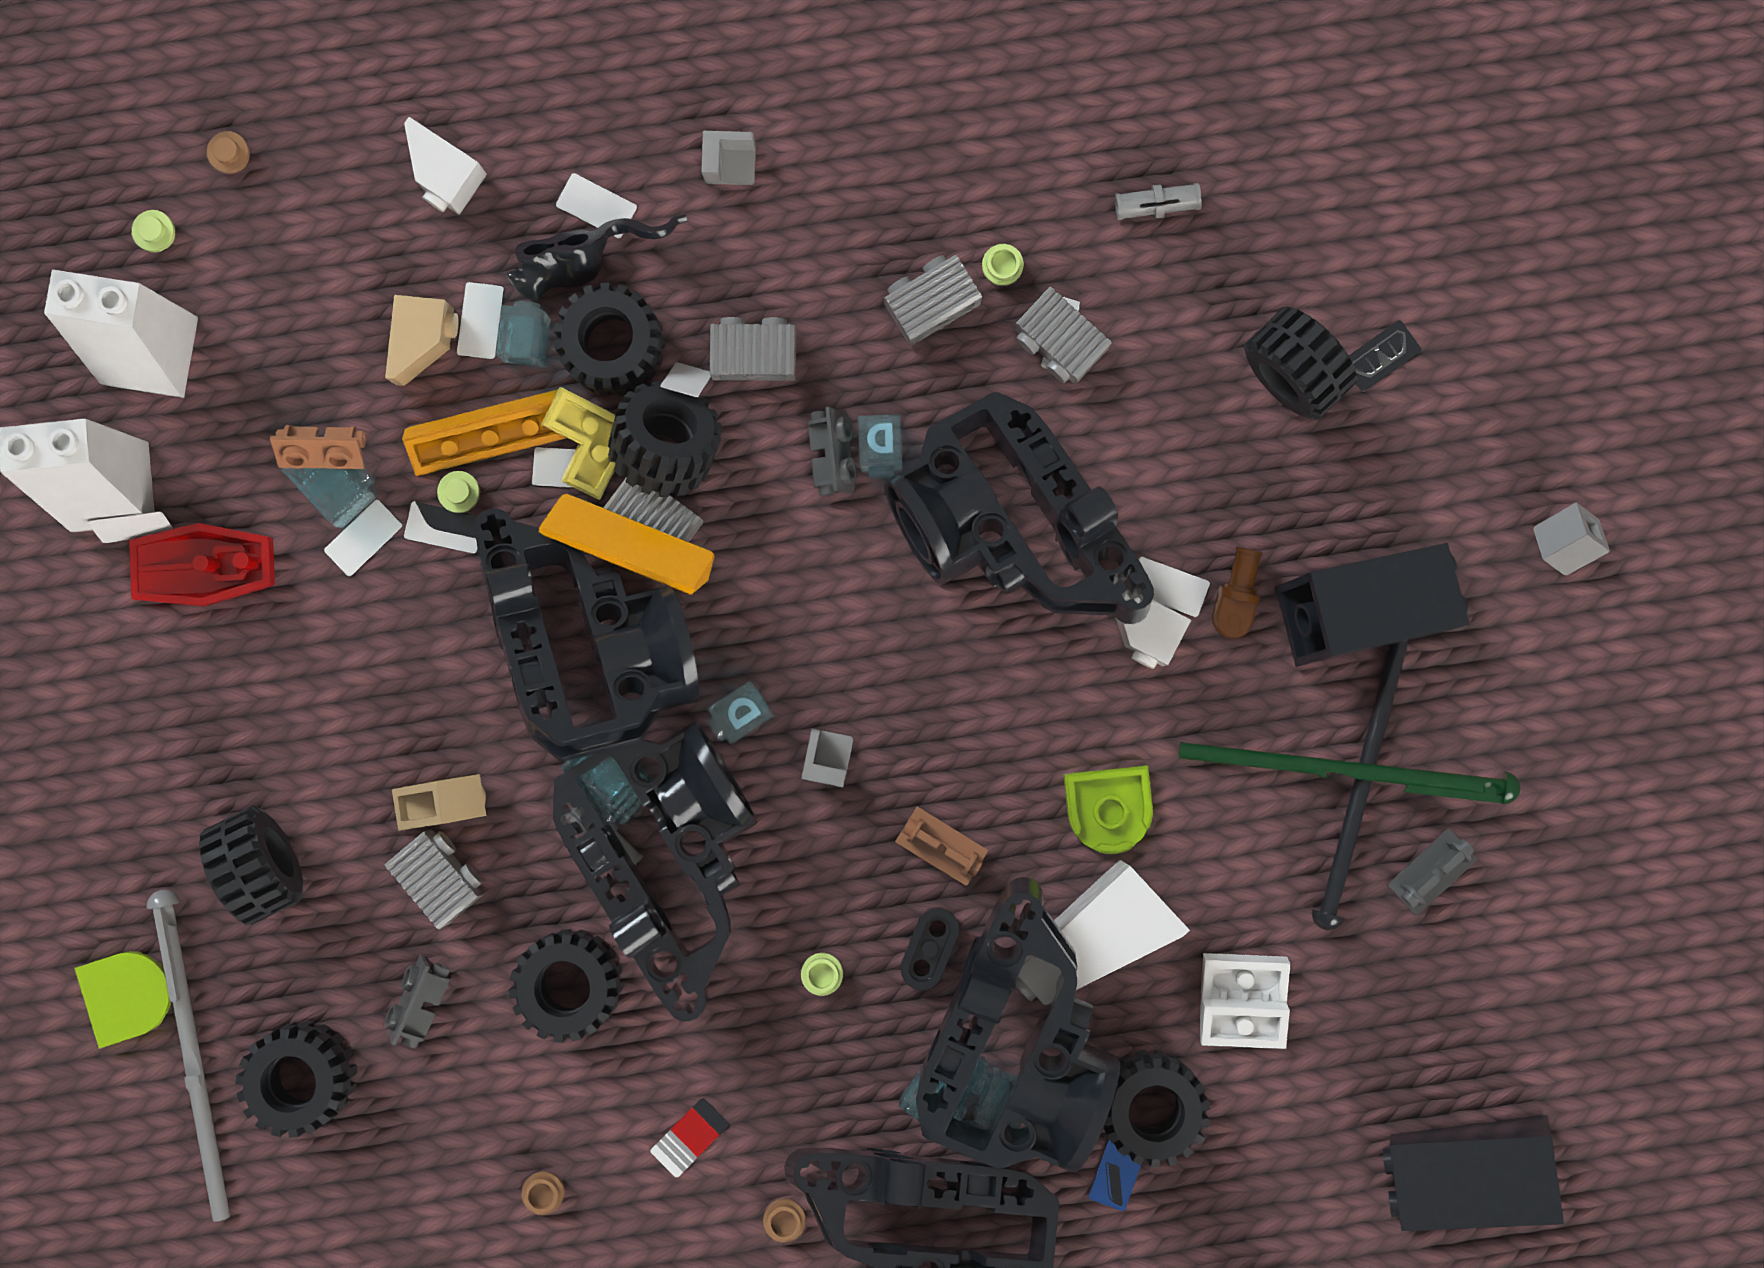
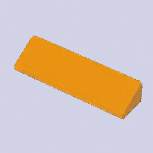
M558 389L406 428L402 440L415 475L420 476L566 439V437L541 425Z
M563 494L558 499L539 528V533L690 595L709 580L715 557L712 551L569 494Z

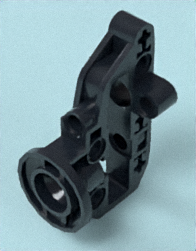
M999 392L987 395L929 427L919 462L885 480L884 490L886 499L905 540L922 567L938 584L944 585L979 565L993 588L999 586L1005 594H1008L1021 586L1043 608L1053 613L1113 615L1125 624H1136L1146 618L1154 597V588L1142 564L1116 527L1118 512L1114 502L1101 486L1090 489L1050 428L1030 406ZM981 427L988 429L1012 467L1017 466L1030 485L1031 495L1055 530V541H1059L1067 561L1074 570L1081 569L1086 577L1085 579L1068 587H1060L1049 579L997 500L990 484L976 468L958 441L959 439ZM942 465H951L957 470L950 474H943L937 468ZM1056 490H1058V492L1060 493V495L1057 497ZM987 531H993L998 533L1001 538L995 542H987L980 535ZM1105 558L1112 559L1118 563L1119 568L1107 570L1099 564V561ZM1126 593L1131 598L1127 601L1124 599ZM1137 597L1140 598V602L1138 604L1134 600Z
M488 509L476 517L474 529L480 567L491 604L500 648L505 655L520 714L530 737L557 760L564 762L638 743L643 739L661 710L698 702L699 681L695 657L685 618L672 587L666 586L626 596L619 571L613 572L612 567L593 570L581 550L539 533L538 527L512 521L509 514L500 509ZM498 536L501 544L494 546L492 537ZM550 565L564 567L571 575L574 588L578 587L583 619L595 659L600 661L603 686L613 720L582 728H575L573 726L530 570ZM605 620L617 621L614 625L601 624ZM529 644L531 651L524 652L523 645ZM630 692L641 695L635 700H628L622 697ZM547 707L549 719L543 720L539 709Z
M694 721L660 743L642 739L638 743L593 754L557 776L554 780L553 821L565 847L611 920L609 928L615 941L628 958L633 957L657 997L672 1016L680 1021H692L703 1013L708 1002L706 984L731 933V918L723 895L739 886L740 882L733 871L736 866L723 844L758 823L750 804L729 768L706 733ZM612 757L616 760L643 806H647L654 815L660 827L658 829L685 875L687 878L690 876L706 900V909L714 920L716 934L711 940L693 951H687L673 928L675 926L674 923L666 916L657 900L656 894H652L582 779L586 773ZM645 757L654 758L659 763L660 774L654 781H646L639 775L638 765ZM570 804L573 808L581 806L584 809L585 813L580 817V820L585 829L595 825V828L579 838L576 835L584 832L577 821L569 823L566 819V816L571 812L568 806ZM697 831L704 836L706 844L703 852L691 854L685 850L682 843L686 832ZM618 864L620 867L616 868L612 873L618 882L627 880L630 884V888L626 891V896L628 897L626 899L622 894L614 896L611 893L610 889L614 887L615 881L610 873L603 878L600 876ZM661 951L672 953L677 961L676 969L671 972L660 971L654 963L655 954ZM682 972H685L687 975L680 983L687 994L695 992L698 995L694 1002L695 1007L693 1008L688 1003L681 1005L678 1002L682 991L677 982L672 988L667 986L668 983L675 981Z
M1020 877L1012 880L1006 886L994 906L981 937L977 936L969 950L963 966L961 981L927 1053L920 1074L916 1105L922 1135L925 1139L996 1169L1037 1157L1074 1173L1078 1172L1086 1163L1105 1125L1119 1079L1120 1061L1118 1056L1086 1044L1090 1035V1030L1086 1028L1093 1012V1005L1075 998L1077 987L1076 952L1043 906L1044 896L1040 885L1031 878ZM1023 899L1030 901V903L1024 905L1020 913V920L1015 918L1016 905H1020ZM1006 936L1015 940L1016 944L1012 947L1004 948L997 945L995 940ZM1033 955L1054 964L1061 970L1057 980L1056 995L1048 1012H1042L1023 1052L1015 1085L1008 1084L988 1129L981 1130L953 1118V1115L994 1026L1000 1023L1011 992L1015 991L1016 979L1026 957ZM970 1015H974L969 1028L963 1027L964 1020H967ZM1053 1047L1059 1049L1062 1053L1057 1056H1048L1042 1051ZM939 1081L945 1083L944 1088L935 1093ZM1017 1121L1022 1122L1026 1127L1016 1129L1008 1124Z
M801 1148L792 1152L786 1159L784 1166L786 1178L793 1186L803 1192L825 1241L845 1257L865 1264V1268H919L921 1264L930 1261L931 1268H1053L1059 1200L1028 1173L1011 1167L996 1169L982 1162L910 1156L897 1151L876 1148H864V1151L835 1148ZM856 1163L859 1173L854 1183L845 1186L842 1181L843 1171L850 1164ZM812 1164L821 1170H826L827 1177L822 1174L810 1173L805 1178L800 1175L802 1168H808ZM936 1176L947 1180V1186L934 1184L931 1188H928L927 1183L928 1180H933ZM1019 1184L1020 1187L1018 1192H1012L1011 1195L1001 1191L1002 1186L1017 1187ZM849 1200L877 1202L882 1206L885 1204H895L921 1209V1206L960 1210H962L963 1205L986 1208L995 1213L1033 1216L1030 1249L1027 1254L960 1247H933L848 1240L844 1235L846 1204Z

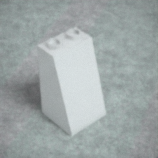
M52 269L44 313L100 384L184 398L198 322L197 316L140 283Z
M88 419L0 427V472L70 532L93 530L88 524V521L155 512L149 442Z
M1121 860L1112 866L1054 920L1076 952V990L1184 937L1190 931L1134 869ZM1029 955L1026 957L1019 972L1015 986L1030 1002L1037 997L1044 1005H1047L1053 1001L1056 995L1057 980L1061 970L1054 964Z

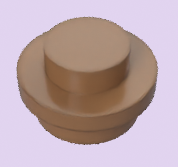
M220 132L208 143L207 158L210 164L222 173L232 174L239 172L246 167L249 161V146L244 138L235 132Z
M539 1171L532 1174L522 1187L524 1205L529 1211L538 1215H547L556 1211L562 1204L565 1196L562 1180L556 1174L549 1171Z
M780 1198L773 1201L765 1210L763 1217L766 1233L773 1240L784 1243L797 1239L803 1232L806 1222L805 1212L801 1205L789 1198Z

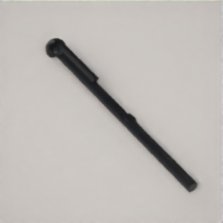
M1409 640L1392 644L1389 647L1359 763L1377 764ZM1356 778L1354 780L1325 890L1324 901L1320 911L1312 909L1311 912L1314 923L1324 930L1336 929L1344 921V918L1337 916L1338 904L1343 894L1372 781Z

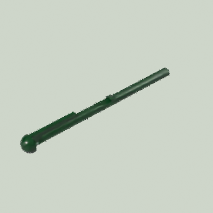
M1180 742L1179 759L1316 774L1321 778H1327L1326 772L1340 773L1359 780L1405 785L1403 792L1509 804L1517 799L1521 790L1517 777L1506 771L1503 772L1501 779L1185 742Z

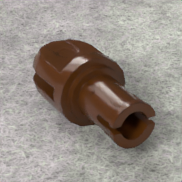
M1237 546L1229 583L1224 582V585H1219L1212 614V623L1216 631L1228 639H1237L1244 636L1253 625L1260 597L1256 593L1257 590L1253 588L1260 559L1263 555L1260 551Z

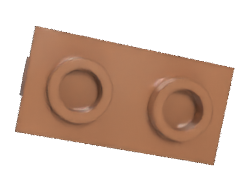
M286 425L284 429H277L276 436H270L279 468L365 469L361 448H364L366 443L365 431H357L356 426L326 427L324 437H318V427H293Z
M918 806L895 841L965 886L968 885L972 877H975L982 866V860L988 852L983 846Z

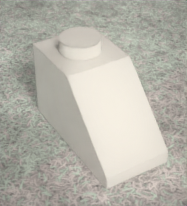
M408 117L404 125L415 181L425 191L422 198L441 212H444L448 207L460 215L487 175L477 161Z
M1126 593L1124 599L1127 601L1131 598ZM1139 597L1134 599L1137 604L1140 602ZM1152 600L1146 618L1139 623L1125 624L1116 618L1125 647L1134 651L1131 658L1151 669H1154L1156 664L1161 666L1169 664L1191 622V619Z

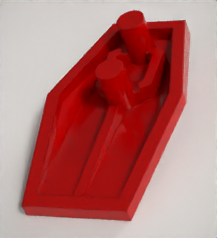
M196 523L129 540L131 600L208 606L275 585L273 537Z

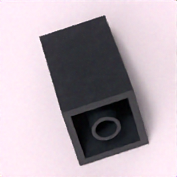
M1448 543L1313 571L1276 586L1275 589L1295 667L1470 625L1467 616L1468 604L1465 597L1461 594L1456 575L1457 563L1450 552Z
M1547 1115L1391 1134L1390 1148H1383L1386 1175L1394 1174L1396 1191H1388L1391 1217H1400L1401 1231L1564 1224L1553 1140Z

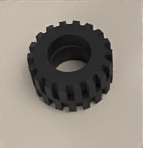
M600 283L601 289L595 290L592 285L584 287L585 295L578 298L574 293L568 299L572 305L568 309L562 306L558 313L562 320L560 324L555 323L553 332L557 336V340L554 341L555 350L560 355L559 360L564 368L586 389L592 392L596 390L605 396H610L611 392H616L619 396L626 395L628 393L627 389L632 387L636 389V386L641 385V382L646 377L651 380L655 376L654 367L656 364L661 365L663 355L661 354V348H665V339L661 332L663 329L650 305L636 291L633 294L628 287L620 284L616 289L610 283ZM616 319L627 322L633 330L632 343L627 352L613 361L604 362L593 359L588 353L587 347L588 339L593 329L607 320Z
M1284 307L1244 345L1248 363L1263 386L1285 407L1310 420H1319L1356 385L1358 380L1355 367L1340 342L1321 323L1295 308Z
M661 381L652 382L651 387L641 384L636 386L635 392L629 391L617 408L608 440L610 462L616 463L614 470L619 476H627V484L632 487L636 484L641 486V492L650 495L651 491L659 493V497H668L670 492H674L676 496L684 495L687 488L692 491L698 488L701 480L705 481L709 474L721 440L722 427L721 423L717 422L719 416L715 409H708L710 402L704 396L698 398L660 386L662 384ZM652 434L667 436L678 444L662 442L653 437Z
M251 806L201 832L199 849L205 875L221 904L238 921L245 925H253L301 901L303 879L297 856L283 830L264 810Z
M564 929L544 936L529 946L526 952L521 954L516 961L518 963L517 968L512 970L510 980L514 981V986L509 989L510 998L516 999L517 1004L512 1008L516 1016L522 1013L526 1019L522 1025L527 1030L534 1027L538 1030L536 1036L544 1040L548 1036L554 1037V1042L563 1043L566 1039L570 1038L573 1042L581 1040L587 1034L591 1035L611 1016L619 1004V994L623 990L624 981H620V974L623 970L621 963L616 964L613 958L616 953L612 947L607 950L602 945L605 940L599 936L592 938L588 936V931L579 930L571 932V929ZM558 961L571 962L585 972L590 984V994L588 1000L582 1006L566 1008L558 1005L550 998L545 986V976L548 968L553 963Z
M304 1021L297 1025V1022H294L263 1036L262 1039L256 1041L249 1048L251 1053L243 1056L239 1064L245 1070L236 1075V1084L243 1085V1090L236 1094L238 1102L246 1101L249 1107L243 1111L246 1117L249 1119L254 1115L258 1119L255 1124L257 1128L263 1131L270 1126L272 1127L271 1135L281 1137L288 1132L289 1138L299 1137L305 1132L310 1134L337 1116L338 1112L347 1106L350 1101L348 1096L355 1091L357 1083L351 1081V1077L358 1072L357 1064L350 1065L348 1060L354 1056L351 1047L346 1050L342 1048L340 1044L345 1039L339 1033L332 1037L329 1035L331 1027L322 1024L315 1028L312 1021ZM285 1056L300 1058L311 1067L316 1079L315 1093L311 1100L296 1099L283 1088L279 1071Z
M1145 1049L1137 1051V1056L1130 1058L1128 1054L1121 1057L1122 1063L1120 1064L1119 1079L1114 1099L1103 1127L1109 1140L1115 1145L1118 1152L1124 1157L1126 1155L1130 1156L1132 1162L1142 1165L1143 1161H1147L1150 1167H1160V1161L1166 1160L1168 1165L1171 1166L1178 1163L1176 1156L1182 1153L1188 1158L1194 1153L1190 1148L1194 1142L1200 1145L1205 1138L1201 1133L1202 1128L1209 1127L1210 1118L1206 1115V1110H1210L1209 1100L1204 1095L1205 1089L1180 1059L1173 1055L1169 1057L1164 1051L1154 1050V1054H1149ZM1154 1085L1171 1089L1176 1097V1106L1168 1122L1154 1129H1143L1131 1122L1129 1107L1132 1099L1139 1091Z

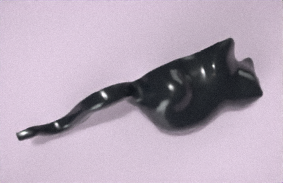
M686 214L674 216L668 223L656 227L648 226L635 219L620 218L602 224L595 231L574 230L560 233L547 239L522 242L516 246L515 250L520 266L516 270L507 272L506 275L520 294L528 299L538 301L551 288H574L594 280L600 272L603 250L609 237L623 233H632L644 239H661L670 235L677 225L687 222Z

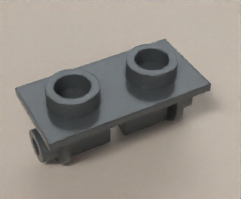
M825 407L826 411L812 412V420L808 421L811 451L825 450L826 457L812 459L814 488L819 489V496L835 495V491L849 494L855 493L854 482L857 478V469L854 460L851 458L850 441L853 437V428L850 419L847 417V411Z
M1447 828L1393 878L1387 886L1415 916H1418L1478 860L1473 854L1475 849L1465 839L1460 840L1450 828Z
M422 954L419 955L415 966L411 964L408 966L401 983V989H404L398 1005H391L384 1023V1028L387 1029L386 1032L392 1045L396 1046L400 1036H402L401 1042L409 1047L417 1048L419 1042H424L435 1012L423 1008L422 1005L425 1001L439 1006L451 980V977L448 976L450 972L449 967L440 963H434L431 969L425 956Z

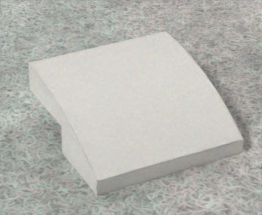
M1203 953L1200 1004L1201 1045L1286 1049L1290 1013L1287 1005L1290 973L1288 957Z

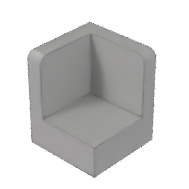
M703 131L701 172L705 184L753 185L755 183L756 163L754 134L752 132Z
M1577 502L1534 527L1542 559L1564 575H1569L1610 552L1600 520Z
M812 729L801 779L844 787L853 738L847 735Z

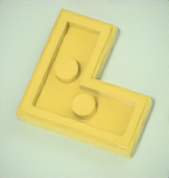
M559 387L541 425L578 443L561 482L597 500H601L615 471L616 463L610 462L608 456L610 450L608 440L615 415Z

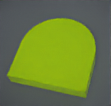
M1147 765L1063 774L1069 824L1075 836L1084 845L1100 853L1117 854L1132 849L1141 841L1148 831L1153 817Z
M128 951L74 968L99 1049L140 1036L155 1029L161 1024L168 1013L171 1002L169 1000L163 964L148 955L138 951Z

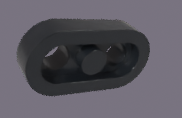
M933 907L924 911L918 919L901 961L902 978L913 989L921 991L931 989L938 984L959 935L957 919L948 909ZM942 921L946 925L944 933L941 935L932 934L929 930L932 922ZM918 960L927 961L930 965L928 972L925 974L916 973L913 968L915 962Z

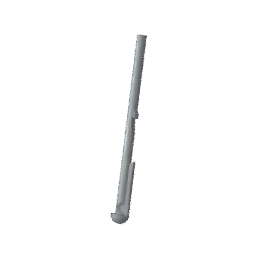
M164 889L153 893L149 897L146 907L147 910L153 909L169 1000L173 1003L186 1073L184 1078L185 1085L190 1095L212 1220L216 1222L229 1218L230 1212L173 904L181 903V900L175 892Z

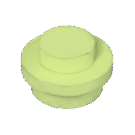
M148 210L139 214L134 220L132 237L135 243L142 249L149 252H160L167 249L173 243L175 226L173 221L163 212Z
M998 244L991 247L985 253L982 261L984 276L988 281L997 286H1008L1016 282L1020 278L1024 267L1021 253L1015 247L1008 244Z
M453 471L441 479L437 489L438 499L447 510L455 513H464L471 510L477 504L480 498V487L472 475L463 471Z
M816 953L810 956L804 962L801 970L802 983L809 992L815 995L825 996L835 992L843 979L841 963L836 957L828 953Z

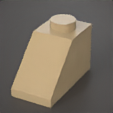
M394 295L386 379L395 385L405 386L450 350L451 338H456L459 322L457 313H454V308L443 299Z
M480 774L392 789L398 831L486 816V794L481 785Z

